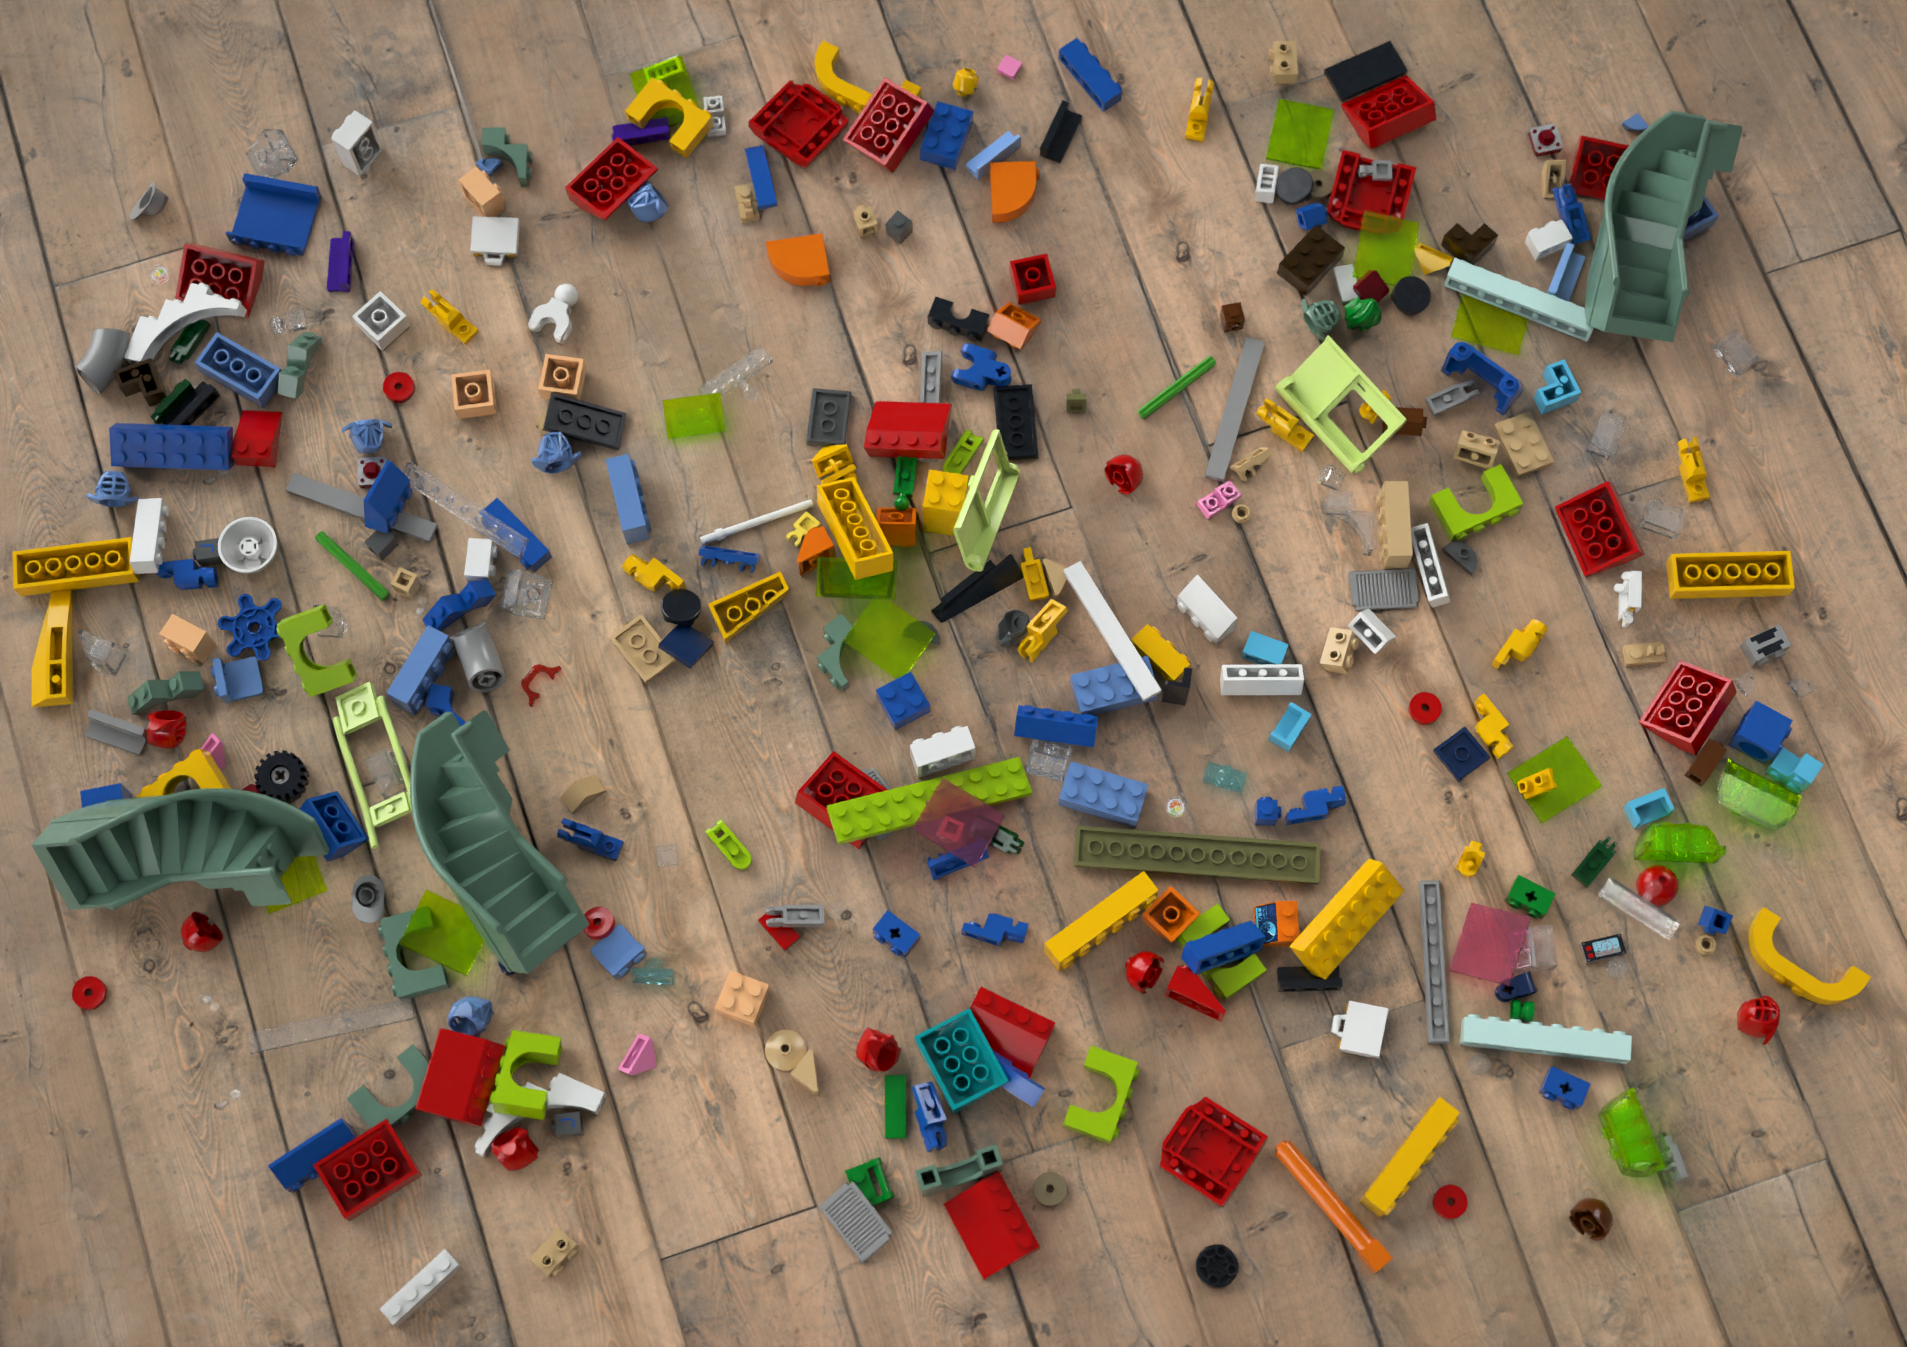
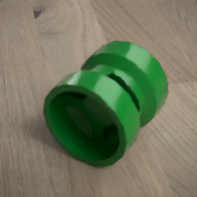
M1512 1000L1510 1019H1523L1525 1022H1532L1535 1010L1534 1002L1527 1001L1526 1003H1521L1519 1000Z

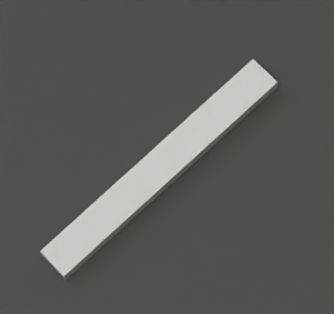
M1081 561L1064 569L1065 577L1142 700L1146 701L1161 693V688Z

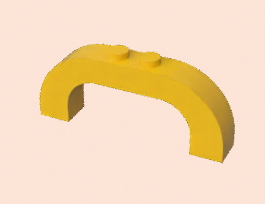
M823 40L815 55L817 82L822 91L839 105L848 106L860 114L873 94L838 78L834 74L833 68L840 58V51L838 47ZM904 80L901 87L921 98L922 87Z
M1762 907L1753 918L1748 934L1749 947L1753 958L1765 972L1773 976L1775 982L1781 985L1785 984L1791 988V992L1795 995L1803 996L1818 1004H1839L1858 994L1870 980L1871 976L1853 965L1846 970L1838 983L1828 984L1819 981L1776 951L1772 935L1781 920L1779 916Z

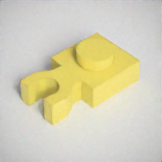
M806 511L793 525V528L796 530L788 533L786 539L790 541L791 538L796 537L798 540L794 543V546L798 548L805 534L813 527H821V523Z

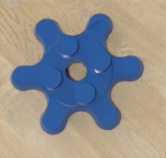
M242 594L238 598L239 614L235 617L222 616L218 620V627L221 630L231 631L234 635L233 641L227 646L226 651L229 656L236 657L244 649L252 648L255 650L257 659L266 661L271 655L268 647L269 642L274 638H280L277 633L278 623L275 621V615L282 608V602L278 598H271L266 605L258 607L254 605L253 598L249 594ZM253 624L260 625L257 633L250 632V627Z

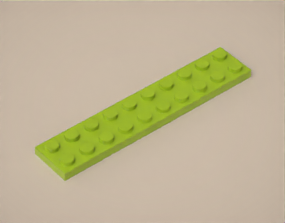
M1016 757L827 805V812L838 845L942 819L945 816L950 817L1032 795V790L1021 759Z

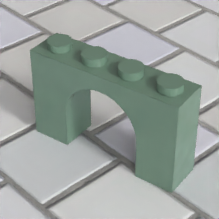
M428 906L380 919L381 926H378L380 937L384 938L386 944L383 945V952L390 962V965H387L389 976L394 979V984L391 985L394 997L397 996L401 1001L450 988L446 970L442 964L413 971L403 967L400 960L401 948L409 938L436 930L432 910Z
M414 1044L397 1057L410 1073L414 1083L413 1093L406 1103L395 1108L384 1107L364 1085L347 1098L370 1128L388 1119L395 1130L400 1124L404 1125L412 1118L411 1115L417 1111L415 1108L429 1062Z
M995 1144L977 1150L974 1156L952 1165L936 1167V1164L915 1170V1175L923 1198L993 1175L998 1171L1002 1172L1003 1163Z

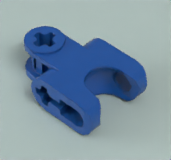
M963 344L961 348L962 356L974 364L969 369H955L953 371L951 379L955 384L978 391H985L987 384L999 387L1008 386L1011 383V369L1008 364L996 361L997 353L973 344Z

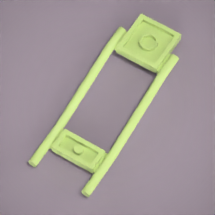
M369 681L335 697L340 716L334 717L332 720L362 809L371 848L376 849L379 847L375 827L383 826L412 812L410 800L411 774L389 714L385 696L377 698L374 684ZM383 719L408 792H402L369 807L345 734H350Z

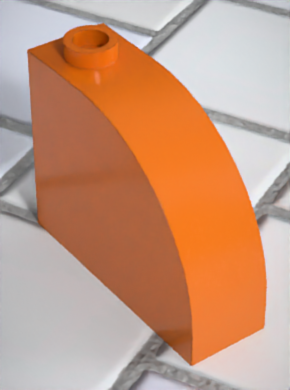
M1035 161L990 163L992 223L1014 220L1029 209L1036 193V180H1040V170L1036 168Z
M822 233L766 242L769 263L774 272L786 282L799 286H823L826 283H830Z

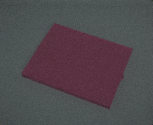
M942 778L931 798L926 802L924 810L912 829L975 868L987 846L991 844L992 838L1005 816L945 778Z
M1471 903L1449 970L1475 977L1479 980L1483 979L1510 986L1531 917Z

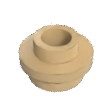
M1239 504L1232 510V518L1237 523H1246L1251 518L1252 512L1247 505ZM1243 512L1245 516L1240 517L1238 513Z
M1701 935L1696 940L1695 946L1700 954L1711 955L1715 952L1717 944L1712 936ZM1703 942H1706L1709 945L1708 949H1705L1702 946Z

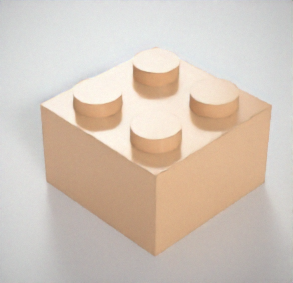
M476 166L459 179L464 197L482 217H497L506 210L503 203L505 200L501 195L502 191L496 183L492 184L489 181L490 177L484 170L481 172Z
M545 354L538 388L541 398L549 399L552 392L580 400L587 369L584 359Z
M490 369L451 375L454 409L458 419L497 414L494 379Z
M174 614L170 616L159 633L164 639L163 643L169 646L168 649L176 654L180 652L185 654V658L193 663L198 661L204 664L216 645L206 631Z
M730 970L715 1007L716 1013L756 1027L770 992L769 984Z

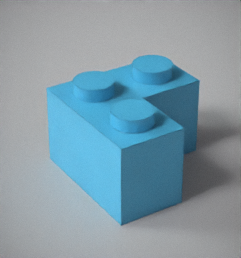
M1565 359L1548 365L1543 373L1547 386L1538 389L1533 398L1541 415L1577 402L1581 394Z
M1783 747L1765 772L1773 780L1785 784L1790 791L1801 794L1813 782L1824 764L1807 753L1799 758Z

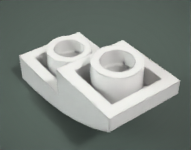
M722 96L704 97V109L711 113L714 123L707 136L726 135Z

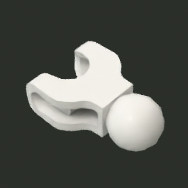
M571 284L559 285L555 290L554 298L552 297L547 304H542L535 308L528 323L529 330L539 332L545 324L555 323L554 339L560 344L565 343L572 331V323L569 317L572 312L570 307L574 306L578 301L577 289Z

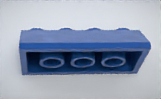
M340 1118L270 1163L268 1167L285 1190L296 1192L309 1179L314 1180L320 1177L313 1166L315 1163L349 1143L357 1135L351 1125Z

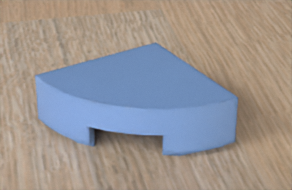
M1638 113L1622 123L1626 130L1643 132L1649 127Z
M483 158L477 161L476 165L491 177L503 165V162L498 158Z

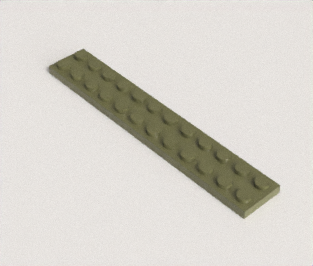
M1076 826L1074 867L1318 885L1321 843Z

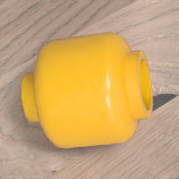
M963 67L962 70L956 72L952 87L957 91V95L967 97L975 93L979 82L976 71Z

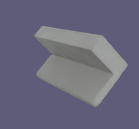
M91 709L89 710L87 717L91 720V723L85 733L87 737L137 755L142 754L148 735L145 728Z

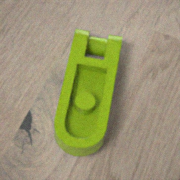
M967 429L945 461L943 472L962 474L983 444L984 438L973 435V432ZM968 441H970V442H972L973 444H972V446H970V445H968V444H966V443H967Z
M721 819L716 822L712 829L708 828L705 831L708 838L717 846L734 868L742 871L750 867L752 863L750 853ZM722 831L724 835L718 838L716 835Z

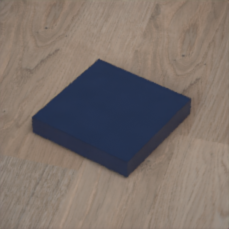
M677 625L659 643L658 648L691 669L713 646L714 641L691 626Z
M1463 727L1433 750L1435 755L1458 782L1491 758L1466 727Z

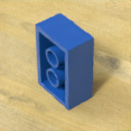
M937 101L934 109L935 112L931 117L920 147V160L956 170L973 124V111Z

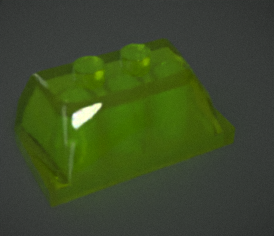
M818 557L816 597L896 601L897 560H893V571L855 580L845 558Z
M1729 759L1723 767L1717 786V800L1719 804L1729 808L1733 814L1737 816L1742 815L1748 818L1751 823L1758 826L1762 825L1772 831L1786 826L1795 817L1802 800V796Z
M1654 823L1643 829L1637 838L1634 860L1716 864L1726 854V846L1719 845L1715 834L1708 826L1693 825L1692 823Z
M1634 1087L1625 1090L1605 1104L1598 1113L1603 1127L1601 1128L1603 1138L1608 1140L1610 1156L1613 1160H1616L1621 1174L1630 1177H1648L1666 1168Z

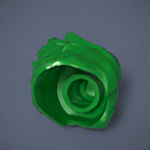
M1360 297L1351 299L1344 306V320L1347 321V330L1359 327V331L1362 332L1364 329L1368 330L1376 326L1381 321L1382 312L1373 298L1360 300Z

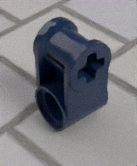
M1526 972L1501 982L1495 989V996L1501 1002H1508L1532 995L1538 991L1531 973ZM1503 989L1509 990L1510 993H1509V994H1508L1507 992L1504 993V992H1503Z

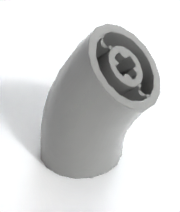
M110 328L94 330L87 352L74 367L85 383L99 395L115 379L114 371L121 369L125 360L124 355L130 335L125 331Z
M485 622L469 627L451 637L465 671L469 687L473 691L489 692L499 688L505 682L506 675Z

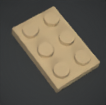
M1530 411L1494 424L1493 428L1517 477L1553 465L1554 460Z
M642 614L609 637L645 684L678 661L658 648L662 639Z

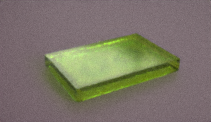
M720 392L662 400L668 439L726 431Z

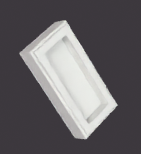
M1353 264L1334 267L1333 272L1341 303H1349L1351 299L1358 297L1353 290V285L1357 282Z

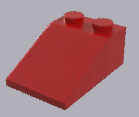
M243 410L234 436L231 455L237 466L276 467L282 412Z
M1177 965L1164 996L1221 1022L1226 1012L1223 1006L1197 974L1195 975L1188 966L1182 965L1180 967Z

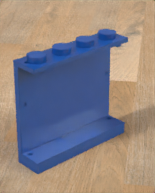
M244 173L242 180L246 187L232 232L226 231L229 241L237 246L248 245L254 249L264 248L274 253L280 251L291 256H304L321 199L318 187Z

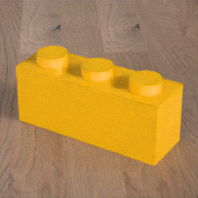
M1147 624L1131 639L1141 657L1148 656L1151 666L1166 681L1178 682L1182 678L1184 667L1190 668L1191 664L1187 656L1182 653L1179 654L1175 650L1174 644L1169 640L1165 641L1161 637L1160 631L1154 626L1151 627Z

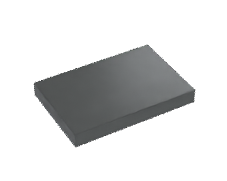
M813 388L806 440L808 445L830 446L846 444L851 391Z

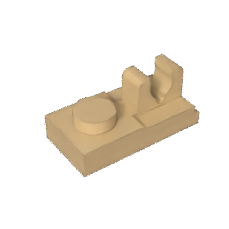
M753 183L734 186L741 223L760 220Z
M1260 447L1230 466V468L1237 472L1242 481H1246V470L1249 471L1250 475H1256L1253 466L1262 465L1267 462V458L1272 453L1269 448Z
M1661 642L1631 644L1622 647L1625 666L1666 662L1664 655L1665 647Z

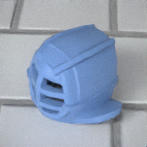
M648 181L627 200L634 215L642 222L661 219L669 208L661 193Z
M378 419L359 420L348 424L341 431L343 433L346 430H350L349 438H351L358 453L370 454L378 452L381 448L384 436L383 426L392 428V424Z
M562 432L547 433L540 440L538 457L532 458V464L544 473L555 474L570 468L578 461L581 453L579 451L573 455L572 447Z
M105 471L95 488L96 495L90 493L86 495L90 501L105 507L129 506L138 502L139 496L130 497L131 489L129 488L127 478L123 472Z
M473 996L459 999L453 1004V1008L448 1015V1025L452 1031L480 1038L479 1035L486 1031L494 1015L492 1002Z

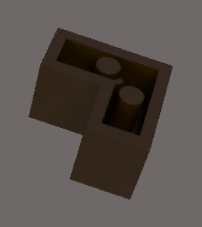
M1456 223L1444 235L1441 246L1456 259L1464 260L1474 265L1495 245L1498 234L1484 223L1471 235Z
M151 358L114 371L119 388L125 397L142 391L144 399L151 407L160 404L161 400L167 396L157 366Z

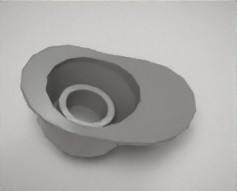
M155 181L150 184L144 195L134 205L129 217L131 220L136 219L142 213L156 215L164 209L168 196L156 188Z
M363 875L356 880L353 886L352 911L355 917L364 923H374L383 914L384 885L376 876Z

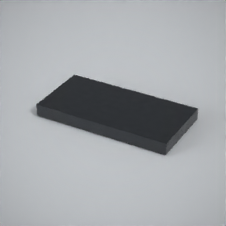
M1391 41L1324 69V74L1340 102L1394 80L1408 72Z
M1032 384L993 387L997 430H1000L1008 460L1038 459Z
M551 392L543 431L550 433L560 431L565 437L618 451L627 413Z

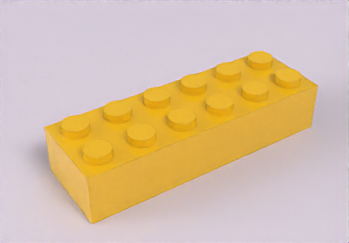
M851 477L817 485V504L855 580L893 571V552L856 479Z
M126 537L13 551L14 590L20 596L51 593L53 591L78 590L140 582V574H134L130 564L133 538Z
M1791 551L1671 554L1666 561L1670 599L1789 596L1795 589Z
M1368 859L1289 947L1312 975L1326 979L1402 895L1404 889L1384 863Z
M1144 871L1045 942L1043 952L1058 971L1062 968L1064 970L1068 969L1074 964L1073 960L1078 956L1083 958L1091 951L1090 948L1093 945H1101L1107 940L1106 936L1111 932L1113 934L1117 933L1123 928V924L1126 921H1134L1140 915L1139 912L1144 908L1147 910L1157 900L1159 890Z
M1439 1097L1431 1105L1359 1202L1379 1218L1383 1214L1387 1216L1397 1205V1202L1394 1200L1396 1198L1400 1199L1410 1187L1407 1183L1409 1181L1412 1183L1422 1171L1420 1168L1421 1164L1425 1166L1435 1154L1432 1151L1433 1148L1437 1149L1447 1138L1445 1132L1449 1133L1459 1122L1457 1116L1460 1112Z

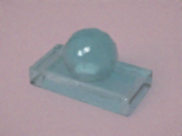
M1208 761L1202 782L1241 793L1247 773L1233 769L1229 765L1222 766Z
M658 957L647 959L644 968L632 967L631 975L634 983L674 984V970L664 969V963Z

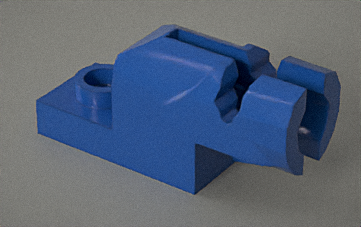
M1564 184L1560 188H1553L1552 191L1560 220H1563L1573 237L1571 244L1575 245L1590 240L1591 237L1582 202L1577 201L1572 184Z
M194 559L163 562L162 565H159V573H156L161 578H171L174 575V584L180 590L202 589L204 583L208 588L218 587L217 569L215 567H199L198 569Z
M1343 786L1332 787L1331 794L1327 788L1312 790L1303 794L1302 804L1304 810H1301V808L1289 810L1285 816L1286 825L1326 819L1329 814L1327 808L1332 810L1345 806L1346 797Z
M563 818L561 822L563 828L573 831L574 835L571 836L567 831L558 829V838L577 845L579 849L617 861L624 844L622 840L605 835L602 831Z
M991 913L988 914L984 929L980 928L981 925L978 923L969 922L968 924L964 922L961 934L1001 947L1003 938H1006L1007 941L1023 943L1029 924L1018 921V924L1013 927V918Z
M930 1081L914 1085L912 1091L918 1105L915 1116L921 1135L924 1137L927 1152H932L935 1147H937V1150H941L948 1145L943 1123L947 1119L934 1083Z

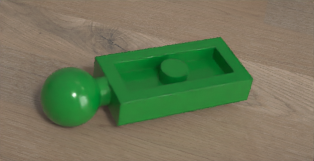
M902 456L897 458L893 495H898L894 500V507L898 511L907 510L910 504L907 496L913 497L917 458Z

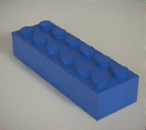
M115 423L109 428L111 466L229 470L234 466V460L231 457L233 427Z

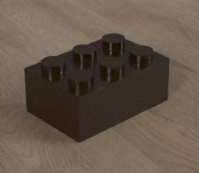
M1315 225L1279 263L1277 274L1303 295L1307 296L1342 259L1345 247Z

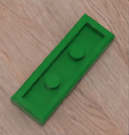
M885 1075V1139H906V1075Z

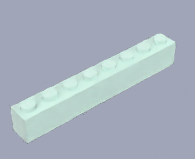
M1454 258L1443 285L1588 342L1594 327L1586 324L1585 308L1539 291L1536 288L1521 284L1518 281H1513L1500 274L1487 271L1482 267L1469 264L1464 260Z
M1469 1014L1461 1021L1460 1045L1622 1064H1627L1631 1061L1632 1036L1626 1035V1032L1613 1031V1034L1605 1033L1603 1029L1586 1031L1584 1027L1572 1026L1571 1029L1563 1028L1561 1024L1542 1026L1541 1022L1533 1021L1530 1024H1525L1518 1019H1510L1507 1022L1501 1021L1499 1017L1481 1019L1479 1015Z

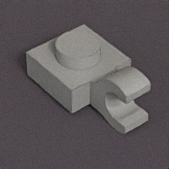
M1373 160L1372 166L1360 165L1358 177L1372 175V181H1391L1392 160Z

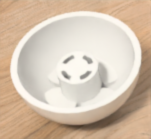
M256 517L239 518L227 525L222 531L218 540V553L223 563L233 571L242 574L257 573L264 570L273 561L277 552V537L273 528L264 520Z

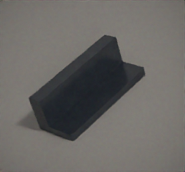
M1062 100L1040 146V156L1058 163L1062 162L1082 119V115L1069 110V102Z
M202 381L169 414L163 423L165 425H192L220 397V394L214 386Z
M1184 667L1181 683L1166 681L1162 702L1185 706L1190 689L1191 668Z
M1305 966L1277 968L1278 992L1341 990L1343 987L1339 966L1326 979L1312 975Z

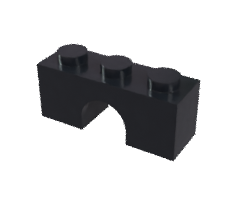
M935 297L928 314V324L932 328L947 330L952 335H961L973 342L983 341L990 323V314L971 309L968 317L957 319L952 315L954 302Z

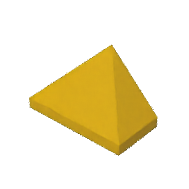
M1420 242L1414 250L1424 275L1450 266L1454 257Z
M847 444L823 446L811 460L818 478L827 475L824 469L830 466L828 463L830 459H833L835 463L842 460L844 465L838 469L854 463Z

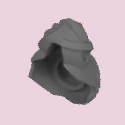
M1013 609L1005 613L1003 619L998 624L999 630L995 636L1000 646L1010 647L1014 643L1015 638L1023 636L1028 631L1026 626L1030 623L1029 616L1019 609Z

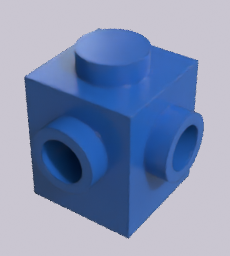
M1315 202L1295 209L1299 228L1311 230L1315 225L1321 228V225L1327 223V210L1322 204Z
M1271 797L1257 799L1255 804V825L1275 826L1277 820L1281 819V806H1278V800H1272Z
M1704 906L1697 925L1704 927L1703 931L1709 934L1716 935V932L1726 935L1733 915Z

